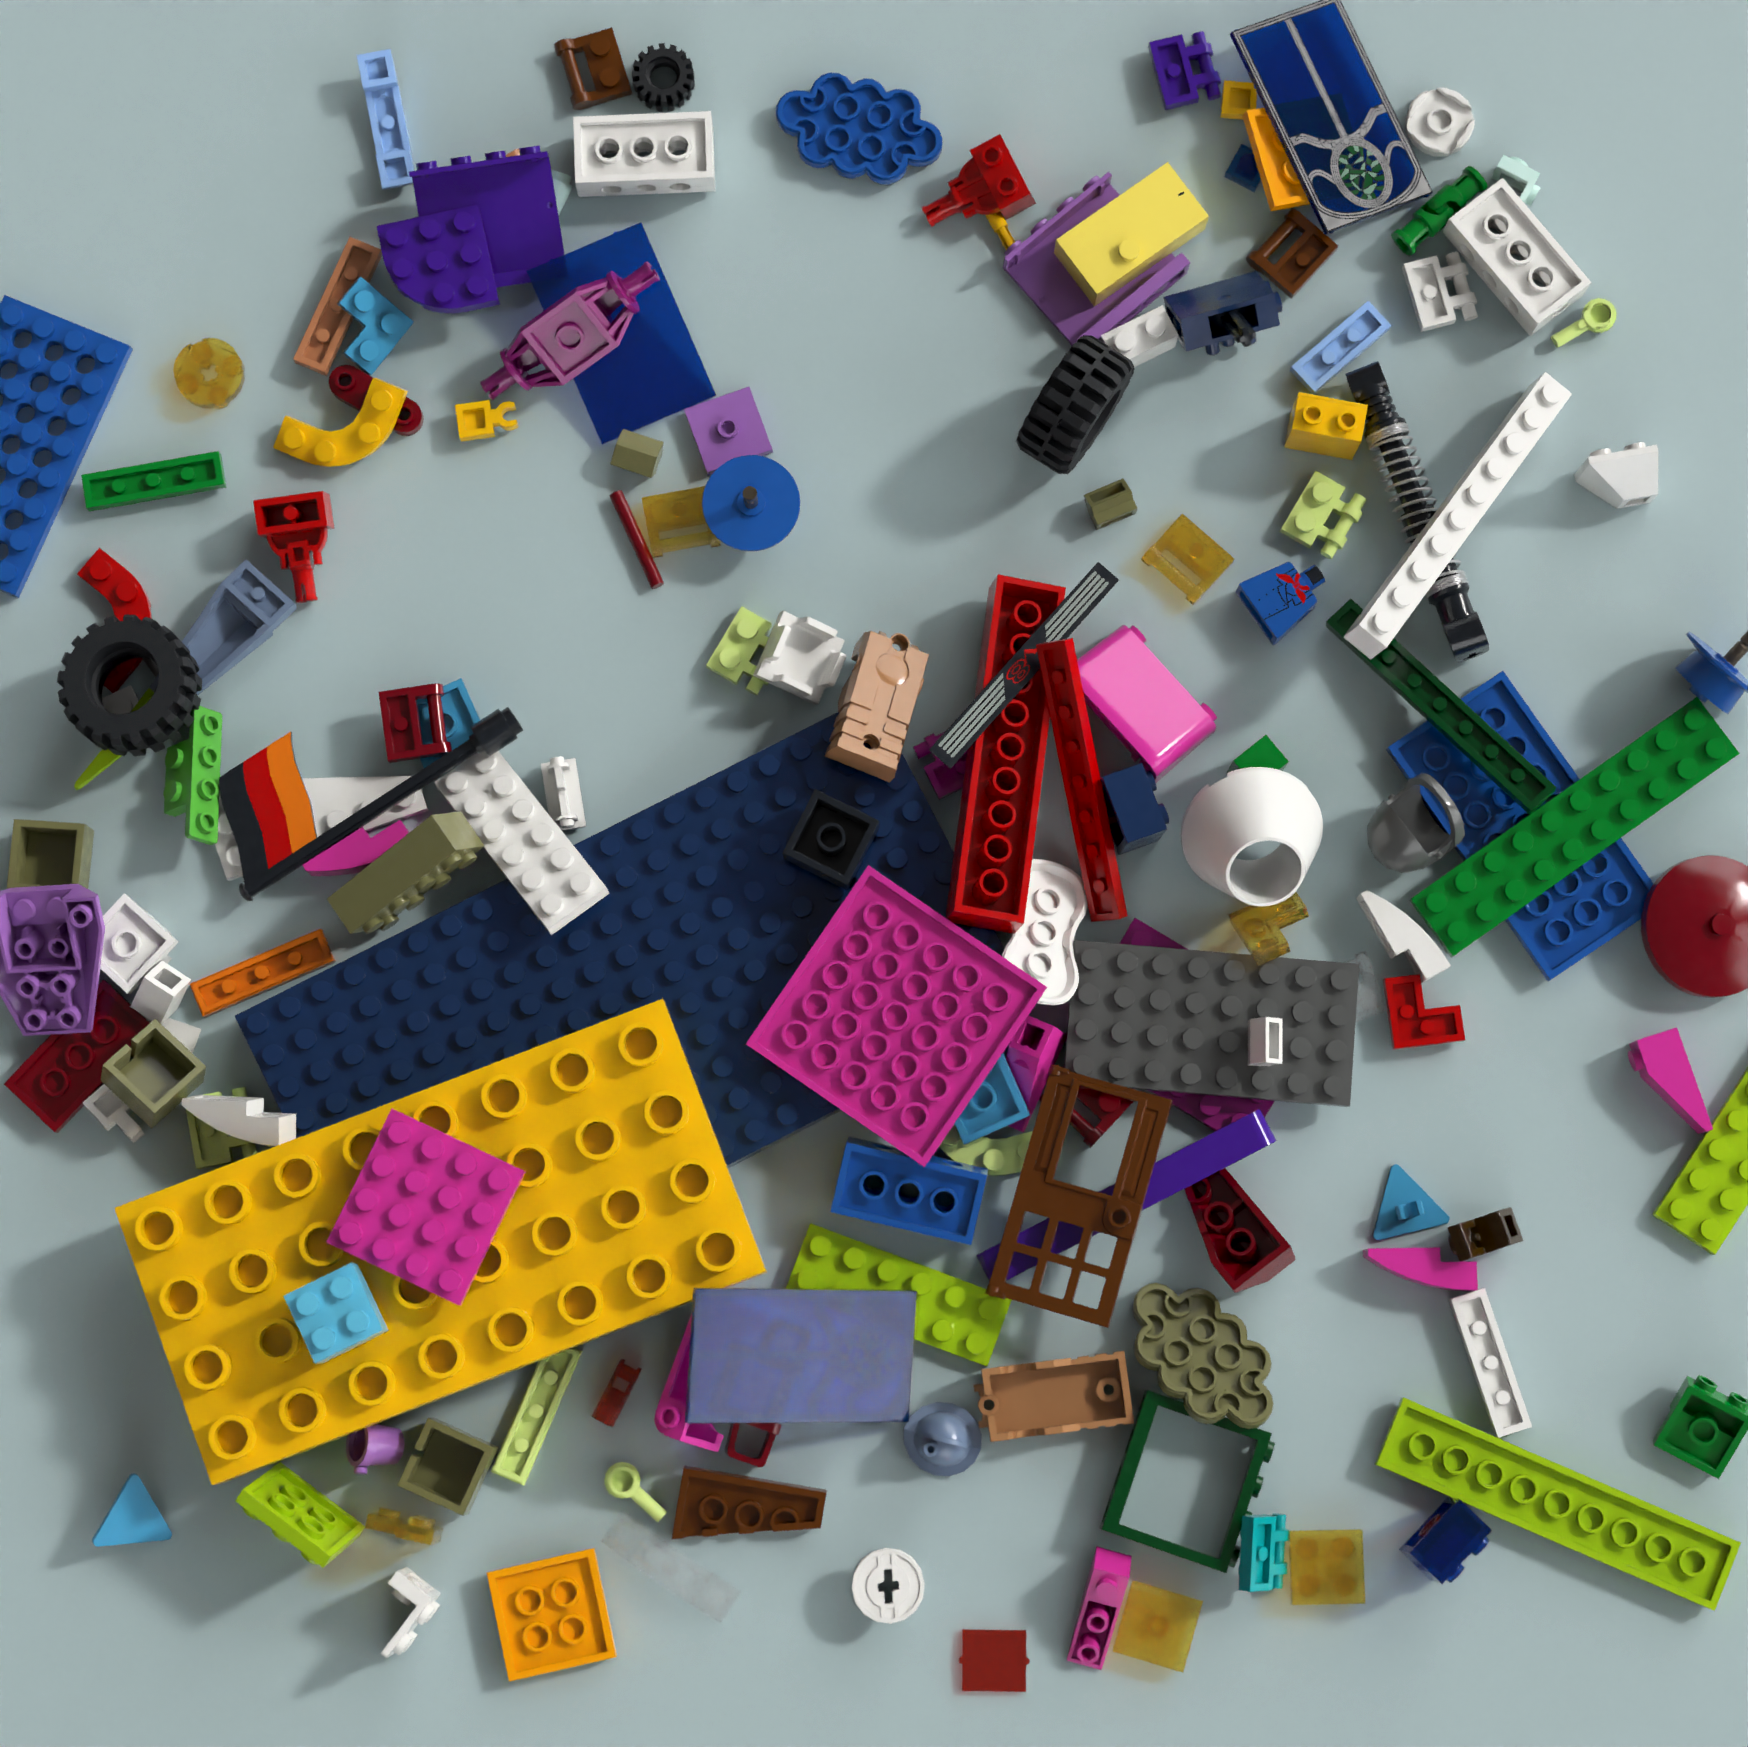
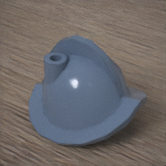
M936 1402L922 1406L909 1417L903 1428V1443L910 1459L920 1469L933 1475L952 1476L964 1472L975 1463L981 1450L982 1434L977 1421L966 1409L953 1403Z

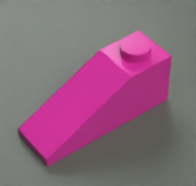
M1677 1027L1629 1043L1631 1050L1628 1051V1058L1633 1070L1639 1071L1640 1077L1697 1134L1713 1130Z

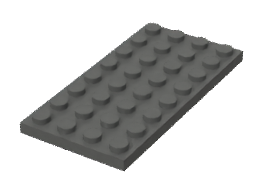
M1081 940L1074 941V957L1078 966L1079 983L1074 995L1069 1000L1064 1068L1070 1069V1072L1131 1089L1340 1107L1350 1106L1359 964ZM1261 1017L1282 1019V1064L1248 1066L1249 1019Z

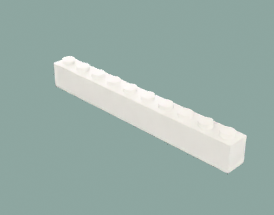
M1546 372L1527 387L1343 638L1370 660L1387 648L1570 398L1571 392Z

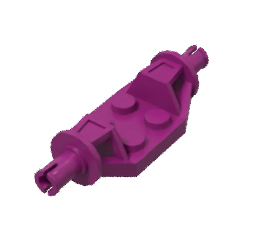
M646 261L624 279L611 270L606 274L607 277L574 288L519 329L509 347L499 352L504 366L480 382L485 393L489 391L488 396L494 400L515 383H518L527 391L533 387L564 386L620 345L633 314L640 310L635 296L660 280L655 269L651 270L652 265ZM623 303L625 307L613 320L611 314ZM540 364L546 368L530 375L527 373V371Z

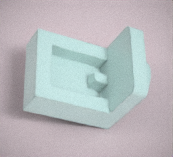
M1503 155L1491 177L1496 181L1503 177L1512 189L1522 193L1520 199L1529 206L1532 205L1541 188L1535 185L1540 173L1529 168L1525 161L1517 157L1509 158Z

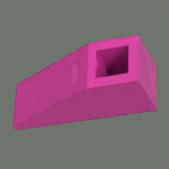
M1031 1016L1027 1017L1010 1042L1006 1055V1061L1030 1112V1116L1008 1126L1023 1133L1048 1080L1050 1065H1055L1067 1038V1035L1055 1026Z
M1096 1546L1067 1661L1102 1670L1129 1581L1131 1555Z

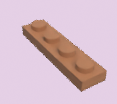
M349 237L293 358L296 364L327 376L353 320V317L337 305V303L358 277H362L370 283L382 257L381 249Z

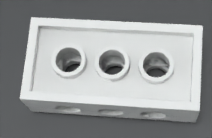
M711 111L573 117L575 184L579 197L715 191L714 137ZM678 150H683V151H685V153L682 154V155H673V154H672V153H674L675 151H678ZM642 152H650V153H651L650 155H648V156H646V157H640V156H638V155H639L640 153H642ZM608 153H615V154H617V155H616L615 157H613V158H605V157H604V156H605L606 154H608Z
M1503 177L1449 218L1443 230V234L1530 336L1582 297L1591 284L1587 276ZM1489 228L1496 229L1500 234L1492 233ZM1511 254L1520 256L1522 260L1514 259ZM1533 280L1542 282L1544 287L1537 286Z

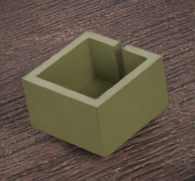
M14 819L7 889L79 884L88 889L94 830L81 823Z
M154 1019L132 1038L130 1047L126 1044L103 1064L101 1082L152 1129L182 1102V1098L188 1097L203 1083L206 1066L163 1025Z
M434 1417L428 1418L414 1447L419 1451H425L423 1457L418 1454L410 1456L397 1486L458 1514L467 1515L499 1447Z

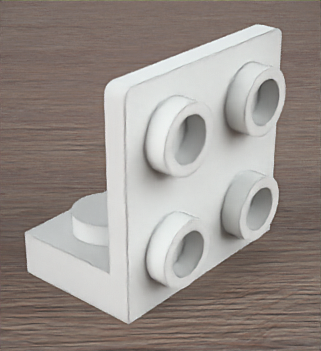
M408 1567L398 1570L388 1584L395 1588L392 1594L399 1601L407 1606L413 1603L416 1605V1608L381 1652L385 1658L395 1653L400 1655L402 1652H405L418 1636L413 1631L418 1624L422 1626L425 1622L427 1623L440 1607L436 1600L441 1593Z

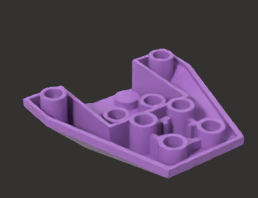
M79 884L15 887L0 891V996L23 1036L87 1033L93 1030L105 925L98 894Z

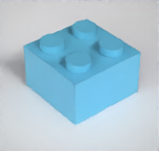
M349 1263L284 1295L315 1364H323L389 1331L359 1265L356 1263Z

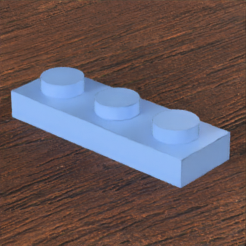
M1367 301L1292 365L1290 371L1314 395L1390 330L1391 324Z

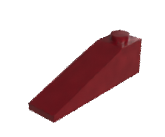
M1226 1168L1184 1189L1212 1266L1235 1293L1268 1282L1296 1260L1290 1244Z

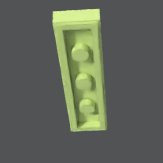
M571 1348L538 1361L491 1472L525 1486L583 1351Z

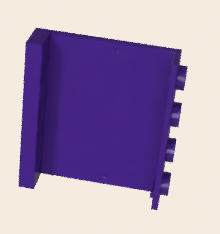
M540 145L519 148L520 155L506 157L505 151L485 153L486 160L472 162L471 156L451 158V165L437 167V161L417 163V171L409 172V176L412 177L418 217L476 204L479 205L497 288L568 277L548 151L541 152Z

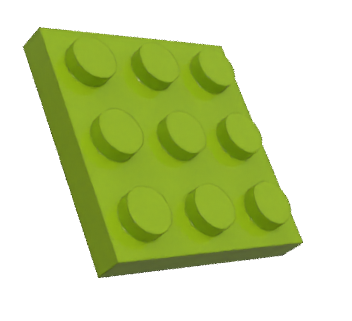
M281 1462L245 1487L235 1500L242 1506L246 1515L252 1519L261 1520L272 1529V1533L276 1538L283 1542L291 1543L301 1551V1555L311 1564L320 1565L322 1568L358 1539L366 1526Z

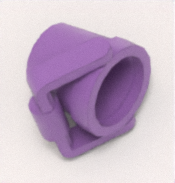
M375 1424L347 1435V1459L351 1466H354V1474L367 1475L368 1466L395 1465L400 1461L404 1452L403 1432L398 1428Z

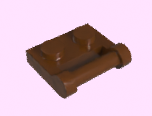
M612 28L574 39H562L554 44L556 55L561 57L572 92L570 100L574 110H582L633 95ZM584 52L595 87L594 91H585L574 54Z
M1294 208L1288 211L1284 216L1285 221L1257 251L1252 250L1246 257L1247 263L1254 270L1261 272L1291 299L1336 252L1339 246ZM1294 230H1299L1302 233L1301 237L1273 265L1268 258Z

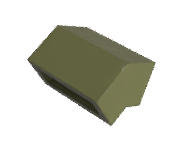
M622 429L616 442L610 465L652 478L656 474L662 457L664 442Z
M1124 479L1084 494L1087 510L1096 530L1136 514L1138 509L1133 499L1132 491Z

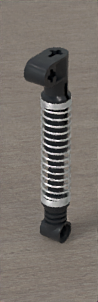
M1376 361L1348 372L1345 376L1355 402L1368 405L1365 422H1367L1365 424V441L1370 451L1379 449L1381 451L1380 454L1373 458V461L1383 459L1385 461V464L1379 466L1377 471L1388 470L1389 474L1382 477L1380 481L1392 480L1393 484L1388 486L1385 491L1391 492L1396 490L1397 495L1391 497L1389 502L1400 500L1401 505L1395 507L1392 512L1404 511V514L1396 522L1403 523L1404 528L1400 532L1407 534L1408 538L1405 540V543L1412 545L1438 508H1434L1437 499L1429 497L1433 489L1425 487L1429 481L1427 477H1421L1425 468L1417 466L1421 458L1413 456L1417 448L1409 446L1413 438L1408 436L1410 432L1408 424L1404 418L1400 417L1397 412H1394L1396 407L1394 404H1391L1393 399L1391 396H1388L1390 391L1379 362ZM1402 439H1410V441L1404 445ZM1406 449H1414V451L1408 455ZM1417 459L1418 461L1412 465L1410 460ZM1417 469H1418V470H1422V471L1416 476L1414 470H1417ZM1418 480H1426V482L1420 486ZM1429 490L1430 492L1424 496L1422 491ZM1431 500L1434 502L1432 504H1427L1426 501ZM1454 555L1425 595L1429 603L1436 607L1455 661L1458 663L1489 651V643L1479 616L1473 610L1467 595L1469 581L1465 577V572L1457 569L1461 561L1454 559Z

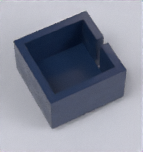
M1140 763L1103 776L1101 783L1108 818L1116 816L1118 821L1110 824L1112 839L1118 855L1158 842L1167 830L1166 824H1169V817L1165 806L1162 803H1157L1153 791L1157 790L1151 771L1145 772L1143 764Z

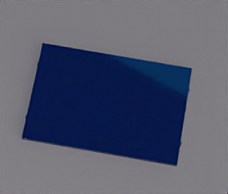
M641 222L619 232L616 231L610 236L556 259L552 258L549 262L526 271L543 311L574 288L607 277L606 274L611 270L624 279L648 261L652 265L651 270L655 269L660 278L658 282L653 283L635 296L640 310L633 314L620 345L573 378L602 445L619 438L622 429L633 432L716 396ZM623 303L611 314L613 320L625 307Z

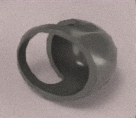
M1420 773L1409 779L1402 791L1397 795L1391 794L1388 797V801H1383L1376 808L1367 825L1368 846L1374 858L1387 869L1400 873L1424 869L1448 854L1462 842L1465 836L1464 823L1455 803L1446 790L1433 777L1425 773ZM1420 785L1429 789L1443 806L1450 823V835L1444 832L1429 814L1420 793Z

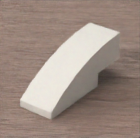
M1368 890L1362 892L1356 898L1390 959L1404 953L1415 974H1420L1421 983L1451 966L1437 944L1405 912Z
M196 1095L182 1098V1106L198 1119L235 1138L269 1146H278L296 1139V1114L264 1112V1098Z

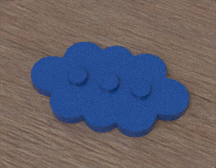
M827 73L815 80L810 92L800 90L788 92L780 98L776 106V119L779 127L785 133L798 137L797 150L800 158L813 168H825L832 165L835 171L845 178L854 179L867 174L872 181L889 185L899 181L904 176L908 165L915 167L931 165L939 158L942 152L943 138L934 124L920 120L921 106L917 97L905 89H894L886 92L884 87L873 79H862L852 84L844 75Z

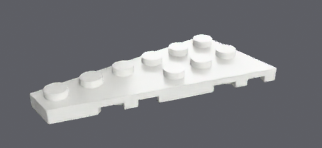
M412 776L302 778L311 800L317 837ZM422 789L370 821L363 828L370 832L395 823L398 820H404L429 811ZM219 792L218 841L215 846L226 878L231 881L242 877L243 873L238 846L225 814Z

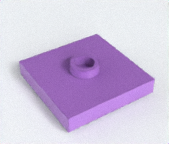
M749 386L684 409L707 475L713 474L718 467L733 458L745 455L765 456L773 453Z

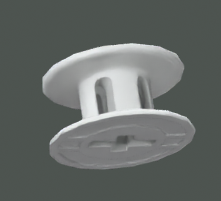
M883 1548L872 1551L860 1561L854 1571L852 1592L855 1603L864 1615L876 1622L891 1624L905 1620L917 1610L923 1599L925 1583L921 1568L912 1556L899 1549ZM885 1569H891L892 1581H898L899 1587L894 1588L892 1591L893 1601L890 1602L884 1599V1589H878V1583L884 1582Z

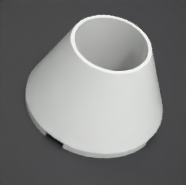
M1249 767L1228 772V777L1219 780L1211 786L1207 784L1190 802L1181 825V844L1186 860L1195 874L1204 882L1246 904L1271 906L1283 902L1300 887L1320 846L1323 833V819L1319 805L1302 781L1284 771L1267 767ZM1260 841L1281 842L1276 850L1260 859L1240 860L1235 858L1244 848Z

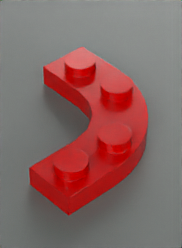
M98 548L77 575L108 600L112 605L114 615L120 621H123L125 614L136 615L141 621L145 617L152 619L151 604L142 585L126 568L101 548ZM130 659L116 666L106 678L103 686L112 693L117 692L143 659Z

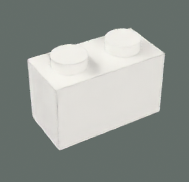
M1162 305L1101 335L1100 341L1130 359L1134 367L1175 348L1179 335Z

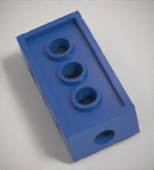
M849 1136L830 1212L971 1245L988 1169L932 1156L927 1165L923 1167L896 1147ZM869 1175H878L883 1179L884 1186L876 1190L871 1189L866 1185L865 1178ZM905 1183H912L918 1187L920 1193L915 1197L908 1198L901 1193L900 1187ZM946 1191L953 1195L955 1201L951 1205L942 1206L935 1200V1195Z

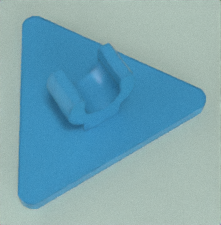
M1398 1164L1392 1165L1373 1231V1238L1378 1241L1447 1224L1450 1218Z
M136 1473L129 1475L92 1538V1543L96 1547L169 1540L172 1537L171 1530Z

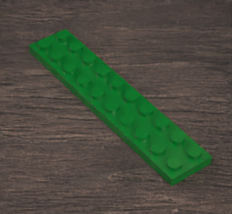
M1696 697L1412 897L1409 901L1452 958L1740 753L1699 698Z

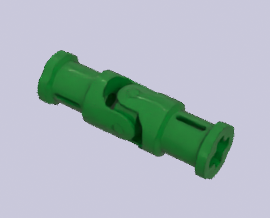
M1467 166L1462 170V175L1451 185L1443 186L1436 195L1413 213L1412 220L1402 229H1397L1391 234L1394 243L1406 255H1413L1417 251V246L1426 238L1434 237L1446 226L1449 218L1464 208L1472 197L1488 188L1485 179L1475 168Z

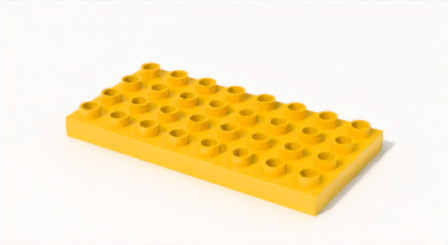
M663 999L114 1208L212 1485L225 1483L693 1302L694 1288H729L767 1273ZM391 1108L525 1171L461 1306L326 1243ZM349 1263H356L359 1265L389 1331L323 1364H315L284 1295Z

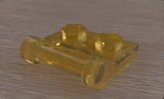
M705 486L642 497L653 558L663 557V553L711 545V548L721 546L720 540L711 532L708 525V531L660 540L659 532L707 524L702 508Z
M1181 514L1160 539L1144 554L1141 560L1148 567L1153 565L1187 595L1186 600L1195 605L1229 568L1235 558L1184 514ZM1167 549L1202 580L1197 585L1194 584L1161 554Z

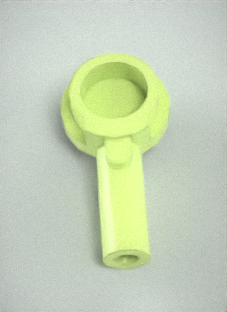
M1601 298L1589 301L1583 308L1582 318L1552 335V342L1559 348L1587 330L1594 333L1608 331L1616 321L1617 312L1614 305L1610 301Z
M619 1462L609 1467L604 1479L608 1492L616 1498H631L658 1523L667 1511L640 1487L641 1479L635 1466L630 1463Z

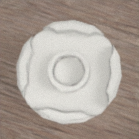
M1437 88L1436 90L1424 91L1411 102L1405 118L1406 133L1411 143L1421 152L1431 156H1449L1460 151L1470 139L1475 126L1472 108L1468 100L1459 92L1451 89Z

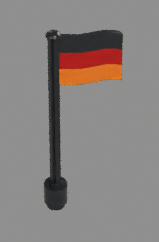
M509 707L502 711L498 708L471 726L473 734L468 736L469 740L319 837H317L311 800L295 760L292 732L290 731L219 777L222 805L239 850L244 884L241 883L239 885L241 896L247 901H253V897L477 752L481 754L486 751L489 756L493 755L518 738L517 734L523 731L520 723Z

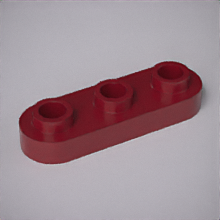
M341 365L331 372L329 387L338 400L360 412L373 377L354 366ZM350 377L352 381L348 386L340 385L342 378ZM406 397L400 413L402 411H409L411 415L407 420H400L398 416L392 431L402 436H411L421 429L424 416L419 405Z

